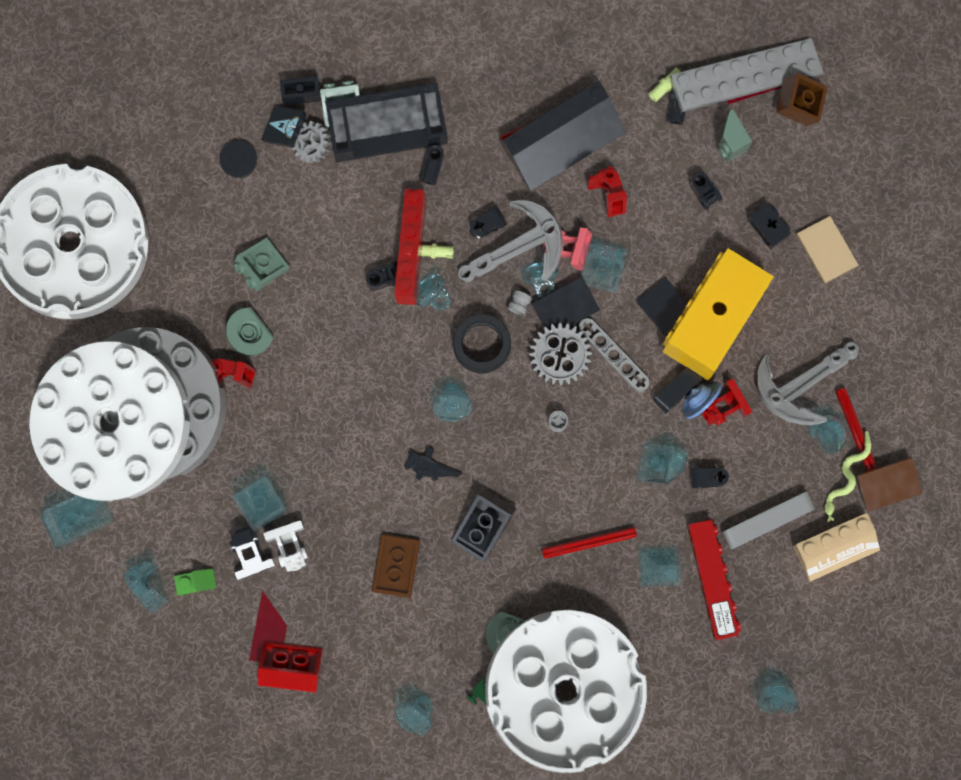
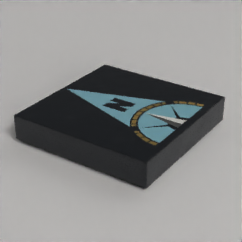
M274 106L261 140L269 144L294 148L307 113L302 110Z

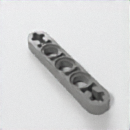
M592 319L582 320L579 324V332H583L582 336L588 338L587 341L635 391L644 392L647 390L649 379ZM583 324H591V330L594 333L596 330H598V333L595 334L592 339H590V336H592V334L588 330L586 332L583 331ZM597 337H604L606 344L602 347L597 346L595 343ZM612 350L619 353V358L615 361L611 360L608 356ZM625 364L631 365L632 373L624 374L622 366ZM637 371L639 374L636 375V377L639 380H645V387H637V381L634 378L631 381L629 378H631Z

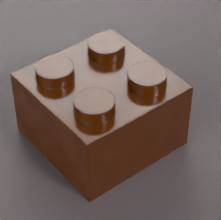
M799 73L785 77L776 113L805 126L820 122L828 87Z

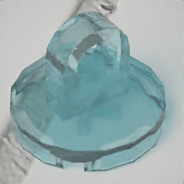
M544 262L530 265L524 269L525 272L521 273L523 283L533 285L535 293L540 298H543L554 292L553 279L560 274L558 266L553 274L546 281H543L541 278ZM548 284V290L541 293V286Z
M439 273L430 274L420 283V290L417 296L418 307L423 308L430 304L437 310H445L450 306L451 298L449 293L443 289L445 280ZM442 297L445 298L446 301L443 303H439L436 301V299Z
M448 384L443 388V392L435 398L433 411L441 420L457 422L464 416L465 418L468 417L471 413V400L462 393L460 387Z
M420 696L413 702L400 703L395 710V714H397L396 719L402 728L412 734L416 732L419 733V736L426 735L432 727V720L429 716L433 709L431 700L425 696ZM419 702L425 705L426 711L419 706Z

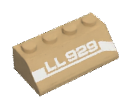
M867 513L793 546L809 582L880 551L876 530Z

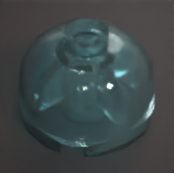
M824 415L827 417V422L810 425V436L812 439L816 437L822 443L818 446L823 451L834 454L847 443L848 430L846 423L842 419L833 415Z
M774 679L773 682L765 684L759 691L758 706L761 711L777 714L775 710H785V714H790L797 710V693L784 680Z

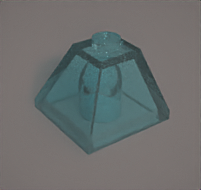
M645 443L636 480L668 485L684 472L689 452L675 446Z
M678 547L638 548L640 587H673L681 585Z

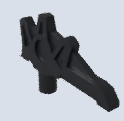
M427 447L424 456H419L417 453L409 451L408 462L404 466L407 470L412 468L417 473L416 479L418 480L426 476L432 477V480L436 481L438 477H458L462 474L434 462L431 459L434 449Z

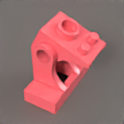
M581 227L578 237L565 236L566 233L562 231L563 246L564 243L574 245L572 252L562 251L561 257L572 259L570 264L575 269L583 271L593 234L587 228Z

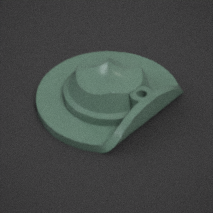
M251 307L236 311L229 318L226 325L228 342L237 352L244 355L262 353L270 346L274 338L273 334Z
M499 612L493 617L486 630V640L491 651L495 653L502 640L515 627L526 620L504 612Z

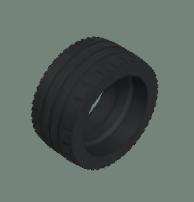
M476 314L466 318L458 326L453 337V350L458 362L465 369L478 374L490 373L500 368L506 362L511 349V338L508 329L499 319L488 314ZM477 326H487L494 329L501 340V348L498 355L487 362H476L470 359L463 348V339L466 333Z

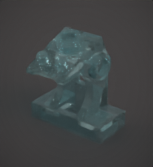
M145 561L142 566L135 565L130 567L129 571L124 572L126 585L138 598L140 604L154 614L168 600L154 587L147 589L146 580L157 567Z

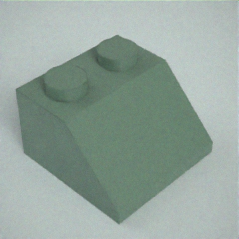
M733 109L729 111L718 146L720 156L723 159L726 158L727 162L748 152L752 143L751 138Z

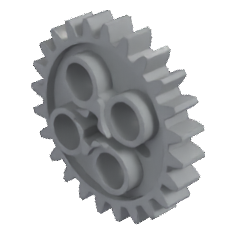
M561 323L558 324V328L551 324V330L544 327L545 333L538 332L540 338H533L536 346L531 345L530 348L535 351L530 353L529 356H533L535 359L530 361V363L537 364L533 370L537 371L540 369L539 377L546 375L545 382L551 378L553 385L556 380H559L560 385L563 384V380L570 384V378L577 381L576 375L584 376L581 370H588L585 363L591 362V360L587 359V356L592 355V353L586 349L591 347V345H585L584 342L588 338H581L582 331L575 333L577 327L574 326L572 330H569V324H566L565 328H562ZM551 337H557L559 340V344L555 348H551L548 345V340ZM565 337L566 342L563 352L566 355L561 357L559 369L556 371L555 366L558 356L555 355V352L560 351L562 339ZM569 342H576L577 350L575 352L567 350ZM546 356L554 358L552 366L544 365L543 360ZM566 360H570L573 364L570 371H565L562 368V364Z

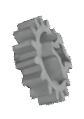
M313 121L303 123L295 146L292 148V150L297 151L295 156L300 157L301 161H307L308 163H313V161L320 162V158H326L324 152H330L327 145H332L328 141L331 135L326 134L328 129L322 127L323 124Z

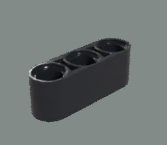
M686 367L653 401L667 414L672 407L677 405L704 378Z

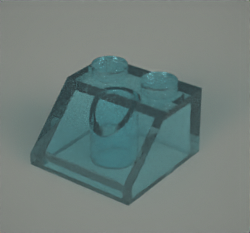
M591 241L581 276L587 286L617 293L628 250Z

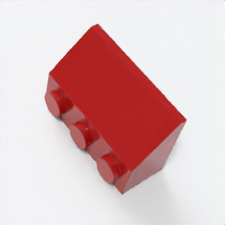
M265 641L258 666L257 686L316 693L323 648Z

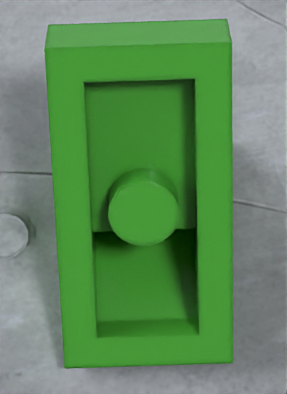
M213 569L191 571V573L174 576L177 596L217 588Z

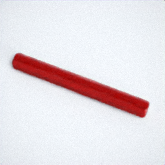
M846 388L838 389L836 391L837 398L858 451L862 453L865 449V435ZM870 451V454L862 460L866 471L877 468Z
M635 527L550 546L542 549V555L544 559L615 543L637 537Z

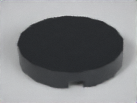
M233 141L222 149L219 162L222 170L230 177L245 178L256 168L258 157L255 149L249 143Z

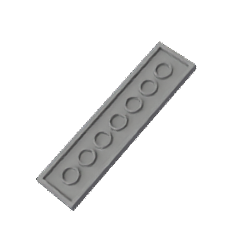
M812 38L673 74L670 76V80L680 110L685 112L782 86L784 78L795 73L813 78L822 75L823 70Z

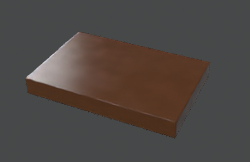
M911 456L856 474L867 512L922 494L914 460Z
M385 534L381 535L372 589L373 593L411 598L420 540Z

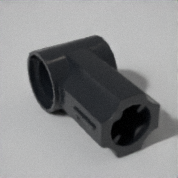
M672 88L667 122L683 125L686 111L681 112L674 89Z
M433 145L427 150V157L420 178L421 182L436 185L441 165L444 161V151L440 146ZM433 152L441 154L439 159H432L430 155Z

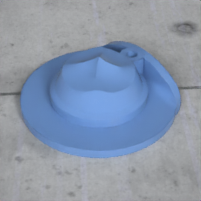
M713 382L711 384L699 385L692 389L684 401V416L687 419H692L706 410L719 395L722 385L719 382Z

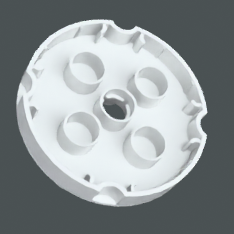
M68 164L46 167L21 180L1 202L0 279L6 288L30 309L59 319H81L94 316L119 303L128 295L139 280L148 255L149 238L146 221L131 193L122 183L108 173L90 166H86L83 170L70 169ZM67 232L81 234L79 236L80 245L74 251L68 252L59 249L61 247L60 238Z
M97 342L82 346L69 352L57 361L46 373L36 390L30 411V434L34 451L49 476L64 489L75 495L101 501H113L123 498L132 499L141 496L160 485L172 473L184 453L190 431V422L185 419L184 405L188 402L185 391L169 366L146 350L120 342ZM107 411L118 413L120 423L117 430L113 432H103L100 425L101 417Z
M552 611L536 615L522 622L499 644L487 671L485 683L486 706L497 734L506 746L520 758L550 771L562 773L580 772L584 768L598 763L604 764L611 760L628 745L635 735L646 706L645 675L641 674L636 659L638 654L635 648L615 626L602 618L585 612ZM571 678L576 686L577 696L571 701L562 702L561 704L558 702L559 699L555 694L554 686L562 680H569Z

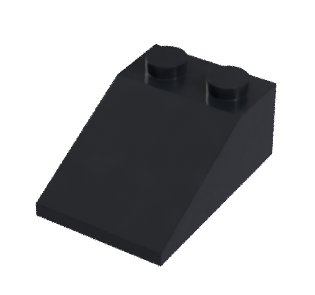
M484 488L475 498L451 542L482 562H485L517 508Z

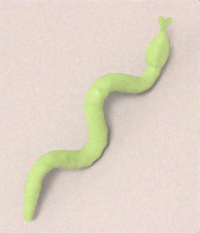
M868 431L865 432L864 451L847 457L843 462L842 471L848 479L847 486L833 490L827 496L825 512L829 515L828 522L834 520L831 516L835 509L832 503L833 499L837 496L849 494L856 485L855 476L849 469L850 465L853 462L865 459L870 454L871 440Z

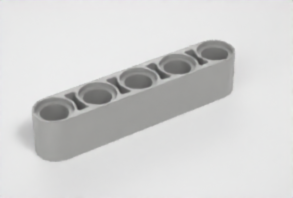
M804 492L722 533L730 550L816 508L808 492Z

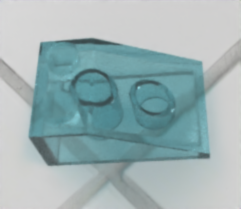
M78 495L45 509L39 515L56 550L114 522L104 501L88 499Z

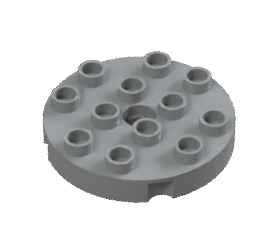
M140 327L121 331L108 337L102 342L125 343L152 353L168 365L179 379L188 400L184 405L185 419L190 422V431L186 448L179 463L162 483H166L168 479L177 475H186L193 471L214 449L225 421V389L219 387L215 375L218 369L215 364L194 342L168 330ZM114 411L105 412L100 421L103 432L117 430L120 423L118 413Z

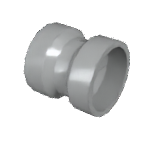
M515 290L512 296L513 301L509 303L507 309L518 315L525 316L526 307L530 304L532 297Z
M562 411L553 412L548 420L549 428L554 432L563 431L568 424V417Z

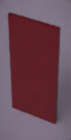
M264 591L261 594L249 661L260 662L265 641L283 644L285 641L287 624Z

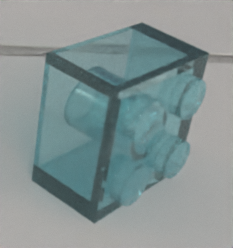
M266 476L232 496L254 532L288 512Z

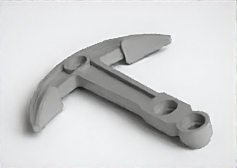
M511 201L510 206L523 211L534 219L537 226L492 253H486L471 261L469 266H462L458 271L459 278L464 282H470L475 276L480 277L495 269L497 265L545 242L547 252L544 253V269L541 279L546 281L556 270L563 251V236L557 220L543 206L532 201ZM554 228V231L549 233L550 229Z
M854 342L846 343L843 349L836 350L824 358L823 362L781 388H777L772 381L773 375L769 365V355L766 354L759 365L757 374L758 391L763 403L773 414L787 422L800 425H816L827 422V417L815 414L804 407H801L799 410L791 401L828 374L834 373L848 364L849 359H855L859 352L858 345Z

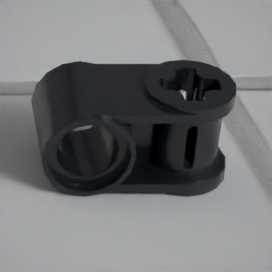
M698 172L693 175L690 180V188L705 210H708L709 206L715 202L723 200L721 193L705 173ZM695 179H701L704 185L697 186Z
M492 208L485 214L472 220L470 226L472 237L477 239L483 238L492 232L498 231V228L501 229L507 225L499 208ZM476 225H478V227L482 226V231H480L479 229L475 230Z
M389 263L368 272L366 276L367 287L370 290L376 291L388 286H394L398 263ZM372 277H377L380 282L372 284L369 280Z
M691 468V488L721 487L729 479L728 472L723 468ZM718 473H721V476L725 478L721 480V483L718 482V479L714 478Z

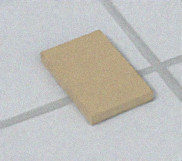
M831 216L796 234L824 284L858 266Z

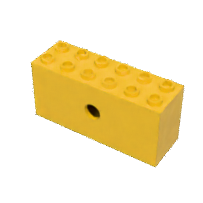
M727 248L725 253L720 252L683 313L678 318L672 328L673 330L670 331L662 344L665 346L663 353L685 367L690 368L706 380H709L774 276Z

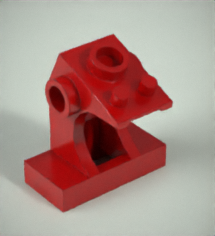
M612 166L606 169L602 168L597 172L596 176L591 175L589 177L590 180H588V190L603 188L610 193L606 195L607 217L625 214L627 195L623 189L620 176Z
M220 358L212 360L218 369L215 375L219 386L224 377L231 375L234 376L233 380L240 385L248 388L252 387L256 372L254 368L240 361L234 362Z
M734 379L724 384L728 393L714 400L702 412V416L709 426L714 423L716 426L727 421L725 417L738 410L743 418L753 412ZM725 401L730 410L722 414L716 405Z

